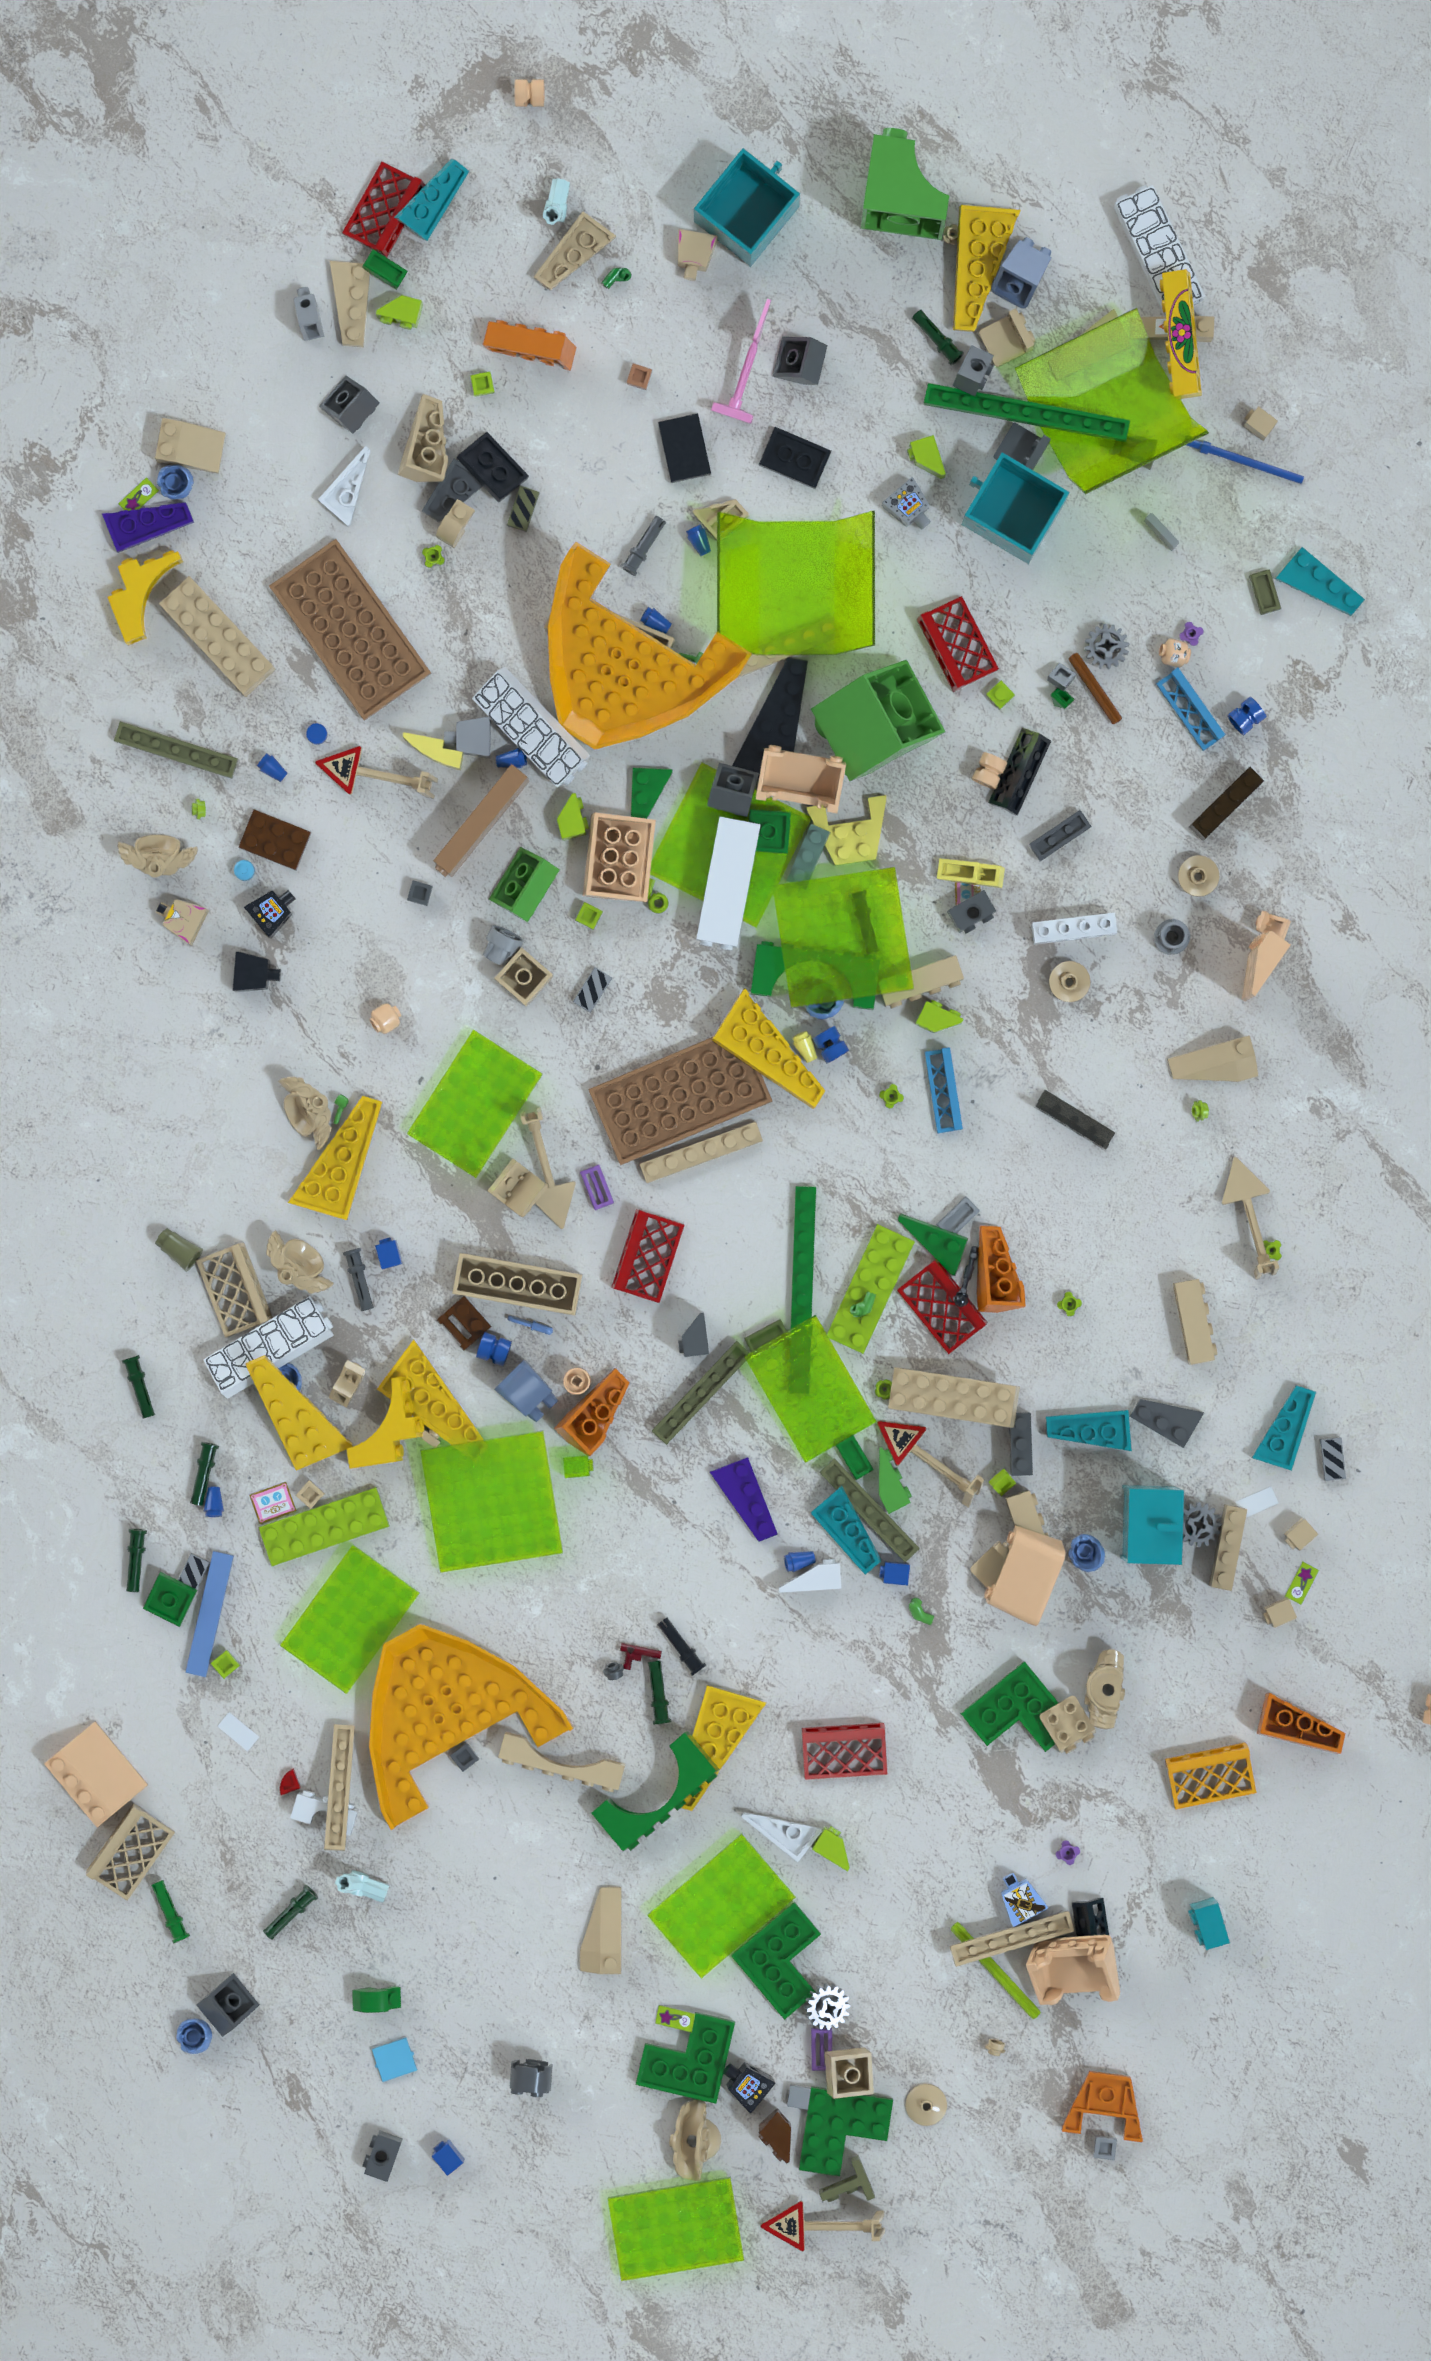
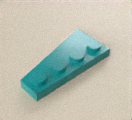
M450 159L394 218L421 239L428 241L468 175L469 170L455 159Z
M1303 547L1300 548L1275 578V580L1300 590L1349 616H1352L1365 600Z
M1295 1385L1251 1458L1292 1471L1316 1391Z
M1129 1410L1045 1417L1048 1438L1132 1451Z
M842 1486L811 1511L813 1517L865 1575L882 1561Z

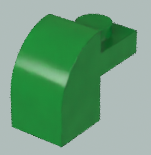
M401 1987L352 1990L353 2011L379 2013L401 2008Z

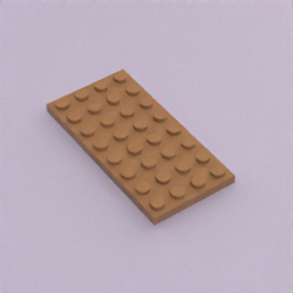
M337 539L269 585L364 721L432 674Z
M713 1037L588 1090L621 1166L773 1102L761 1073L712 1041Z

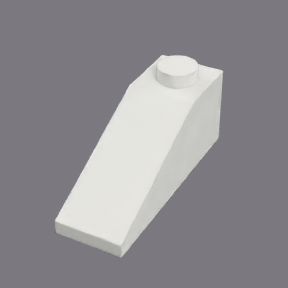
M824 1559L823 1563L815 1565L781 1585L779 1593L841 1589L840 1563L835 1562V1559Z

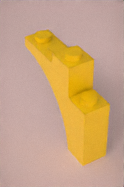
M168 551L163 554L162 558L157 560L155 558L148 559L143 562L144 565L142 566L137 559L133 560V558L123 560L121 562L122 565L117 566L126 590L122 588L111 592L112 595L107 598L124 641L128 646L147 638L144 627V614L148 597L155 584L165 573L183 563V559L178 551Z
M406 1376L391 1378V1403L387 1415L377 1431L364 1442L354 1447L346 1448L349 1469L403 1461L404 1448L400 1444V1440L423 1437V1421L420 1420V1416L412 1417L413 1404L409 1399L410 1384Z

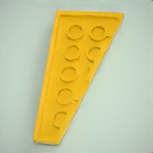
M969 205L959 206L953 317L954 331H975L987 295H989L992 282L997 274L1007 248L1008 240L1021 210Z
M744 988L713 1036L712 1041L814 1109L825 1093L824 1088L814 1075L806 1069L799 1056L795 1055L785 1038L774 1024L766 1018L760 1006L752 1000L749 992Z
M365 1096L361 1097L287 1203L348 1220L382 1107V1101Z
M413 1339L377 1390L391 1400V1378L406 1376L410 1384L409 1399L413 1404L412 1416H420V1420L423 1421L425 1426L477 1463L489 1447Z
M265 1355L246 1363L249 1374L296 1471L342 1452L346 1448L353 1447V1443L346 1439L340 1433V1430L333 1426L326 1416Z
M707 1685L692 1737L717 1767L721 1769L767 1702ZM705 1782L700 1786L702 1790L696 1796H688L685 1799L686 1804L682 1808L692 1811L711 1783Z

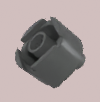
M526 2059V2062L521 2064L520 2060L512 2061L510 2073L511 2094L522 2095L525 2092L531 2093L530 2096L543 2097V2093H549L551 2091L553 2064L548 2065L546 2061Z

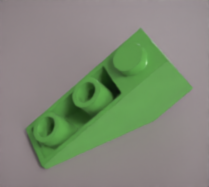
M880 1447L878 1495L888 1514L910 1504L909 1498L912 1495L907 1486L903 1487L899 1480L902 1479V1476L897 1467L893 1469L890 1463L893 1458L889 1450H884L883 1447Z

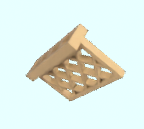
M244 1242L196 1260L225 1338L265 1323L273 1318ZM231 1252L234 1258L231 1266L221 1262L224 1254ZM210 1260L217 1263L213 1273L205 1270L203 1262ZM220 1265L230 1269L226 1279L216 1276ZM233 1271L240 1274L241 1281L239 1285L229 1282ZM214 1278L224 1282L220 1293L214 1291L211 1286ZM227 1284L237 1288L233 1299L223 1295ZM240 1290L248 1295L246 1305L236 1301ZM221 1298L231 1302L227 1312L219 1307ZM234 1304L244 1308L240 1318L230 1314ZM247 1310L254 1312L257 1321L249 1323L243 1320ZM229 1317L239 1321L236 1329L230 1332L226 1325Z
M133 1803L86 1870V1876L98 1881L128 1901L175 1831ZM141 1816L149 1820L150 1828L138 1830L137 1822ZM162 1829L168 1833L164 1840L155 1841L154 1830ZM151 1831L153 1842L141 1844L139 1833ZM136 1834L138 1845L126 1847V1837ZM154 1845V1855L143 1858L142 1848ZM139 1848L141 1859L129 1861L127 1851ZM124 1851L126 1862L114 1864L113 1856L115 1853ZM142 1862V1872L131 1875L130 1865ZM127 1865L129 1876L117 1878L115 1868ZM113 1868L114 1879L106 1881L100 1877L103 1870ZM130 1880L131 1888L127 1893H124L119 1889L118 1882Z

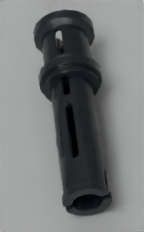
M666 1617L663 1621L667 1627L662 1621L657 1626L660 1627L680 1654L679 1660L687 1665L691 1671V1676L704 1668L706 1663L701 1662L695 1653L696 1650L690 1649L674 1625Z

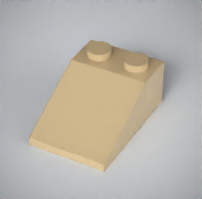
M162 418L155 459L161 464H177L189 469L219 474L226 433L183 421Z

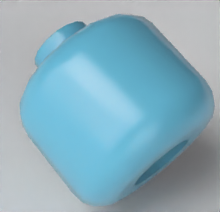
M241 860L234 866V874L241 881H249L255 875V867L248 860Z

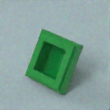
M1059 688L1050 695L1054 706L1066 709L1075 700L1066 690L1063 692Z

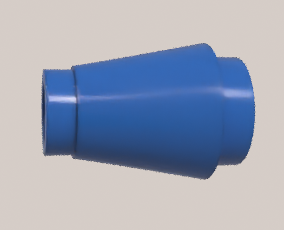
M701 524L686 531L687 539L699 553L700 557L711 552L706 530L702 528Z
M647 607L640 619L644 623L643 625L665 634L672 625L655 608L651 609L650 607Z
M517 748L496 755V764L498 768H509L511 764L516 768H522L527 765V756L522 750Z
M267 753L257 764V767L260 768L259 771L279 782L288 774L274 756H270Z
M208 1487L204 1506L206 1517H222L224 1507L220 1487Z
M813 1551L788 1552V1555H784V1563L788 1572L792 1571L794 1573L816 1563Z

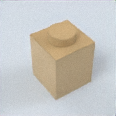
M1258 406L1255 411L1251 409L1244 419L1247 422L1244 427L1264 441L1278 420Z
M1301 1518L1284 1533L1287 1537L1284 1541L1292 1550L1296 1548L1300 1551L1318 1533L1306 1519Z
M1287 1597L1264 1607V1619L1267 1625L1271 1624L1274 1628L1297 1618Z

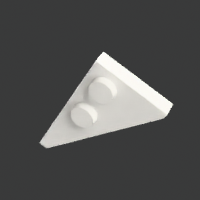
M366 446L318 499L321 504L347 527L350 526L370 454V450Z
M744 1812L741 1815L744 1820L797 1862L823 1831L817 1827Z

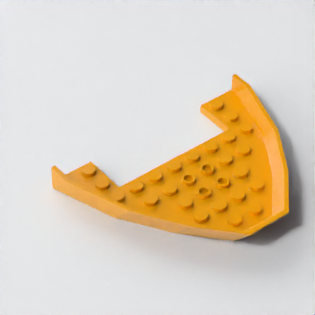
M575 542L560 565L548 622L550 683L558 722L569 734L594 750L641 738L690 716L739 676L752 653L721 633L716 632L700 660L695 665L593 600L591 597L611 563L578 542Z
M418 1624L383 1644L372 1693L369 1749L381 1813L390 1829L393 1830L397 1825L428 1809L429 1806L410 1771L517 1711L537 1748L568 1730H573V1724L561 1708L512 1664L468 1640Z

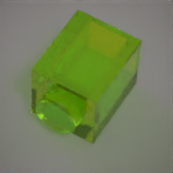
M587 1455L563 1457L565 1478L590 1476V1471H594L593 1459H589Z

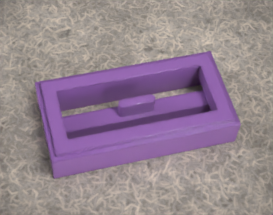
M600 1165L580 1172L595 1210L614 1203ZM593 1171H598L609 1200L607 1202L603 1198ZM590 1173L601 1204L599 1205L596 1203L586 1174Z
M811 2028L812 2071H826V2066H824V2033H828V2051H832V2028L830 2030L822 2028V2030ZM816 2033H820V2066H816Z

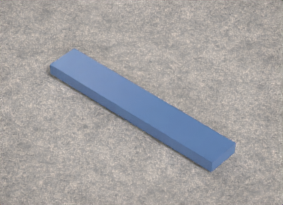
M213 1551L185 1673L207 1677L234 1555Z

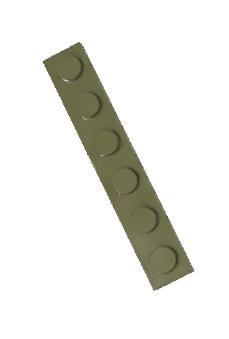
M121 721L114 738V742L233 779L239 760L232 756Z
M736 1341L653 1428L652 1432L667 1445L752 1354Z
M835 1458L819 1472L836 1490L840 1486L843 1487L855 1511L904 1562L909 1560L920 1549Z

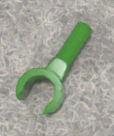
M699 652L696 657L679 653L687 660H691L696 664L703 655L702 652Z
M342 1094L334 1102L339 1106L333 1121L334 1124L339 1123L343 1109L349 1102L348 1098Z

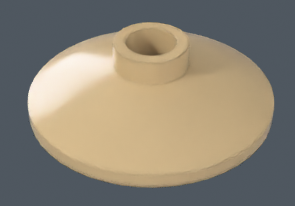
M1201 855L1186 859L1178 872V881L1181 888L1189 895L1196 897L1210 894L1217 887L1220 877L1218 867L1214 861ZM1195 873L1201 874V880L1198 881L1194 878Z
M1065 961L1058 964L1052 970L1049 977L1051 992L1056 998L1064 1002H1076L1082 999L1090 988V975L1087 969L1074 961ZM1066 979H1072V986L1066 985Z
M918 2085L909 2092L906 2098L907 2114L911 2120L919 2125H934L946 2113V2097L935 2085ZM929 2103L931 2107L925 2110L923 2104Z

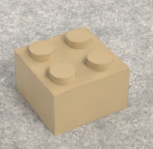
M521 947L494 979L527 1007L553 978V974Z
M863 2047L825 2052L827 2093L833 2099L874 2094L872 2055L868 2049Z

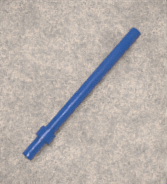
M1189 437L1185 441L1186 446L1198 449L1200 453L1206 455L1210 453L1299 484L1303 482L1304 476L1212 446L1210 442L1204 440L1201 442Z

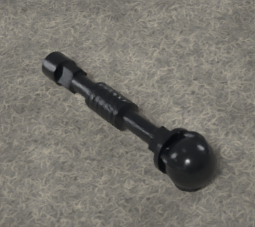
M976 1246L971 1247L970 1260L965 1268L962 1288L953 1297V1301L958 1307L968 1304L967 1286L969 1280H971L974 1261L977 1259L979 1248Z

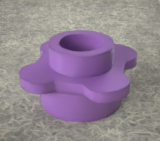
M1187 622L1184 631L1180 633L1179 637L1182 641L1190 643L1191 646H1196L1204 630L1202 627L1194 626L1192 622Z
M1065 1840L1061 1843L1062 1847L1056 1852L1057 1859L1064 1860L1067 1865H1072L1076 1856L1080 1854V1849L1077 1846H1072L1069 1841Z

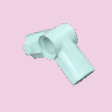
M557 178L552 180L549 199L546 201L543 211V218L547 224L554 225L557 221L564 222L570 182L564 179Z
M356 1870L337 1877L335 1882L340 1892L351 1893L356 1896H366L379 1902H384L390 1886L369 1878V1875Z

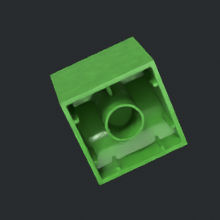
M884 128L882 135L874 134L860 229L942 240L949 195L933 187L921 173L915 156V140L907 139L908 132L898 128Z
M907 659L860 676L811 708L816 718L815 728L820 736L827 739L835 756L842 757L843 761L846 762L844 775L847 776L849 781L873 773L891 761L929 743L946 732Z

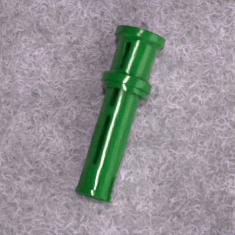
M164 1880L152 1884L151 1887L167 1921L165 1926L169 1928L173 1937V1944L189 1937L190 1934L186 1932L182 1923L183 1917L178 1916Z

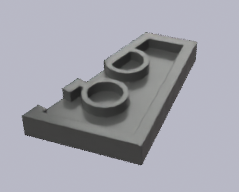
M454 458L445 473L444 480L439 482L422 512L440 523L445 515L449 513L457 499L464 503L483 486L460 461Z
M1139 1399L1129 1417L1184 1448L1204 1412Z

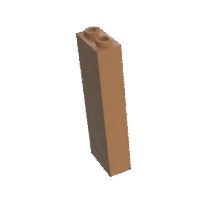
M512 764L433 860L436 864L434 868L444 877L447 875L454 876L530 782L524 773Z

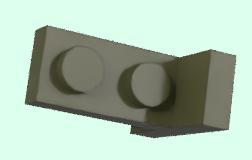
M859 2155L851 2158L856 2172L855 2175L819 2189L822 2201H834L844 2192L850 2194L857 2191L859 2186L862 2187L867 2201L875 2198L874 2191Z

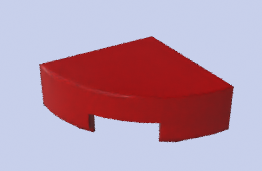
M294 1768L283 1776L280 1783V1795L301 1788Z

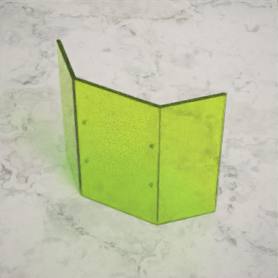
M1137 308L1015 367L1016 374L1029 402L1130 420L1126 442L1040 427L1043 434L1051 439L1049 444L1069 480L1085 495L1209 434L1207 429L1191 418L1181 399L1178 400L1173 394L1171 395L1169 388L1170 380L1154 353Z
M869 511L837 521L758 522L717 512V632L753 655H838L875 646V511Z

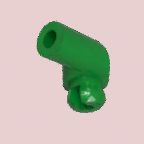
M613 268L601 284L610 289L615 282L629 281L632 274L627 268Z

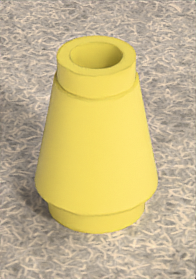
M803 1031L792 1037L794 1041L792 1044L803 1059H805L806 1063L817 1058L811 1034Z

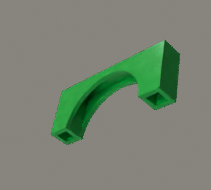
M762 941L761 944H757L751 995L771 997L776 981L787 969L802 962L815 961L832 966L845 977L852 991L853 1008L874 1010L880 960L876 959L875 955L864 954V958L855 957L856 953L843 952V955L835 954V950L830 949L816 952L813 947L803 946L802 950L794 949V945L782 944V947L774 946L773 942Z
M688 1731L684 1732L669 1745L677 1760L679 1777L675 1792L664 1806L652 1812L637 1813L620 1807L609 1798L591 1813L622 1851L627 1849L632 1851L640 1844L638 1840L643 1835L647 1838L655 1831L654 1826L658 1822L663 1824L671 1817L669 1813L673 1809L677 1811L686 1804L685 1799L688 1796H696L702 1790L700 1787L705 1782L709 1784L718 1777L716 1772L720 1769Z

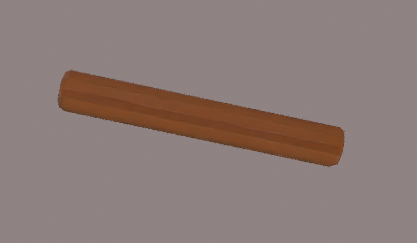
M1079 653L1071 655L1069 657L1070 663L1111 723L1117 724L1122 720V716Z

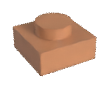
M633 363L627 379V385L647 390L652 369Z

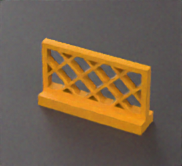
M1246 1742L1165 1759L1175 1810L1257 1793L1250 1751ZM1245 1759L1246 1767L1242 1772L1233 1767L1237 1760ZM1217 1764H1224L1228 1767L1222 1776L1213 1771ZM1197 1768H1203L1207 1771L1202 1780L1193 1776ZM1230 1770L1239 1774L1234 1784L1225 1779ZM1183 1772L1187 1775L1181 1785L1174 1781L1173 1773ZM1210 1774L1219 1778L1214 1788L1204 1783ZM1243 1777L1250 1781V1789L1242 1790L1237 1787ZM1190 1778L1199 1783L1193 1792L1184 1787ZM1222 1782L1231 1786L1228 1793L1221 1794L1216 1791ZM1202 1785L1211 1790L1206 1798L1196 1795ZM1181 1790L1191 1795L1186 1802L1178 1803L1177 1796Z

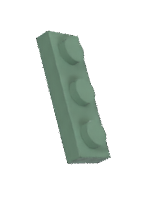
M813 824L810 825L786 881L804 889L807 888L831 832Z

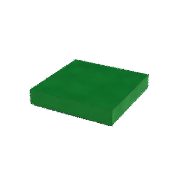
M749 810V822L760 824L756 852L788 854L791 812Z
M160 1572L143 1609L180 1627L198 1590Z

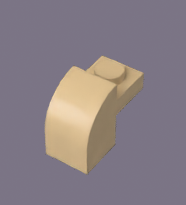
M457 499L449 513L443 518L436 537L452 548H455L465 533L464 528L475 513V510Z
M347 1360L331 1390L329 1398L347 1408L365 1375V1369L359 1364Z

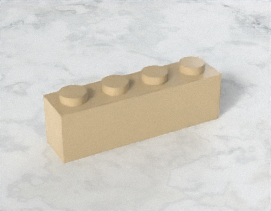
M955 955L879 981L877 984L885 1007L890 1005L892 1009L903 1005L901 1001L910 999V1002L921 999V994L927 992L930 995L941 992V987L948 985L950 989L959 986L964 976Z
M1199 1279L1173 1283L1188 1365L1215 1360L1214 1356L1217 1355L1216 1344L1211 1342L1210 1335H1213L1212 1324L1208 1323L1206 1316L1209 1315V1307L1207 1302L1204 1303L1202 1296L1205 1294L1204 1283L1200 1282Z
M1029 1490L1005 1497L1014 1527L1016 1525L1049 1536L1048 1533L1043 1532L1042 1525H1045L1042 1514H1037L1035 1508L1038 1505L1035 1493L1031 1494Z
M1224 1504L1221 1518L1222 1526L1219 1529L1220 1534H1218L1209 1580L1210 1587L1232 1591L1248 1509Z

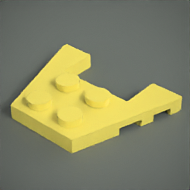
M886 795L868 798L870 820L829 826L824 805H822L821 809L817 808V806L807 807V812L814 825L831 832L825 847L835 866L876 860L887 799Z

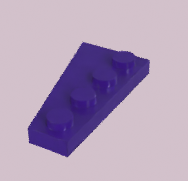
M186 502L161 505L153 508H140L138 510H124L116 513H102L118 553L194 523Z
M748 1457L710 1471L712 1477L758 1542L778 1535Z

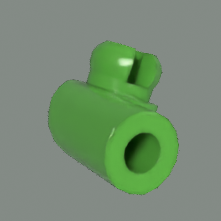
M866 1292L864 1301L852 1305L850 1313L854 1317H861L870 1313L876 1294Z

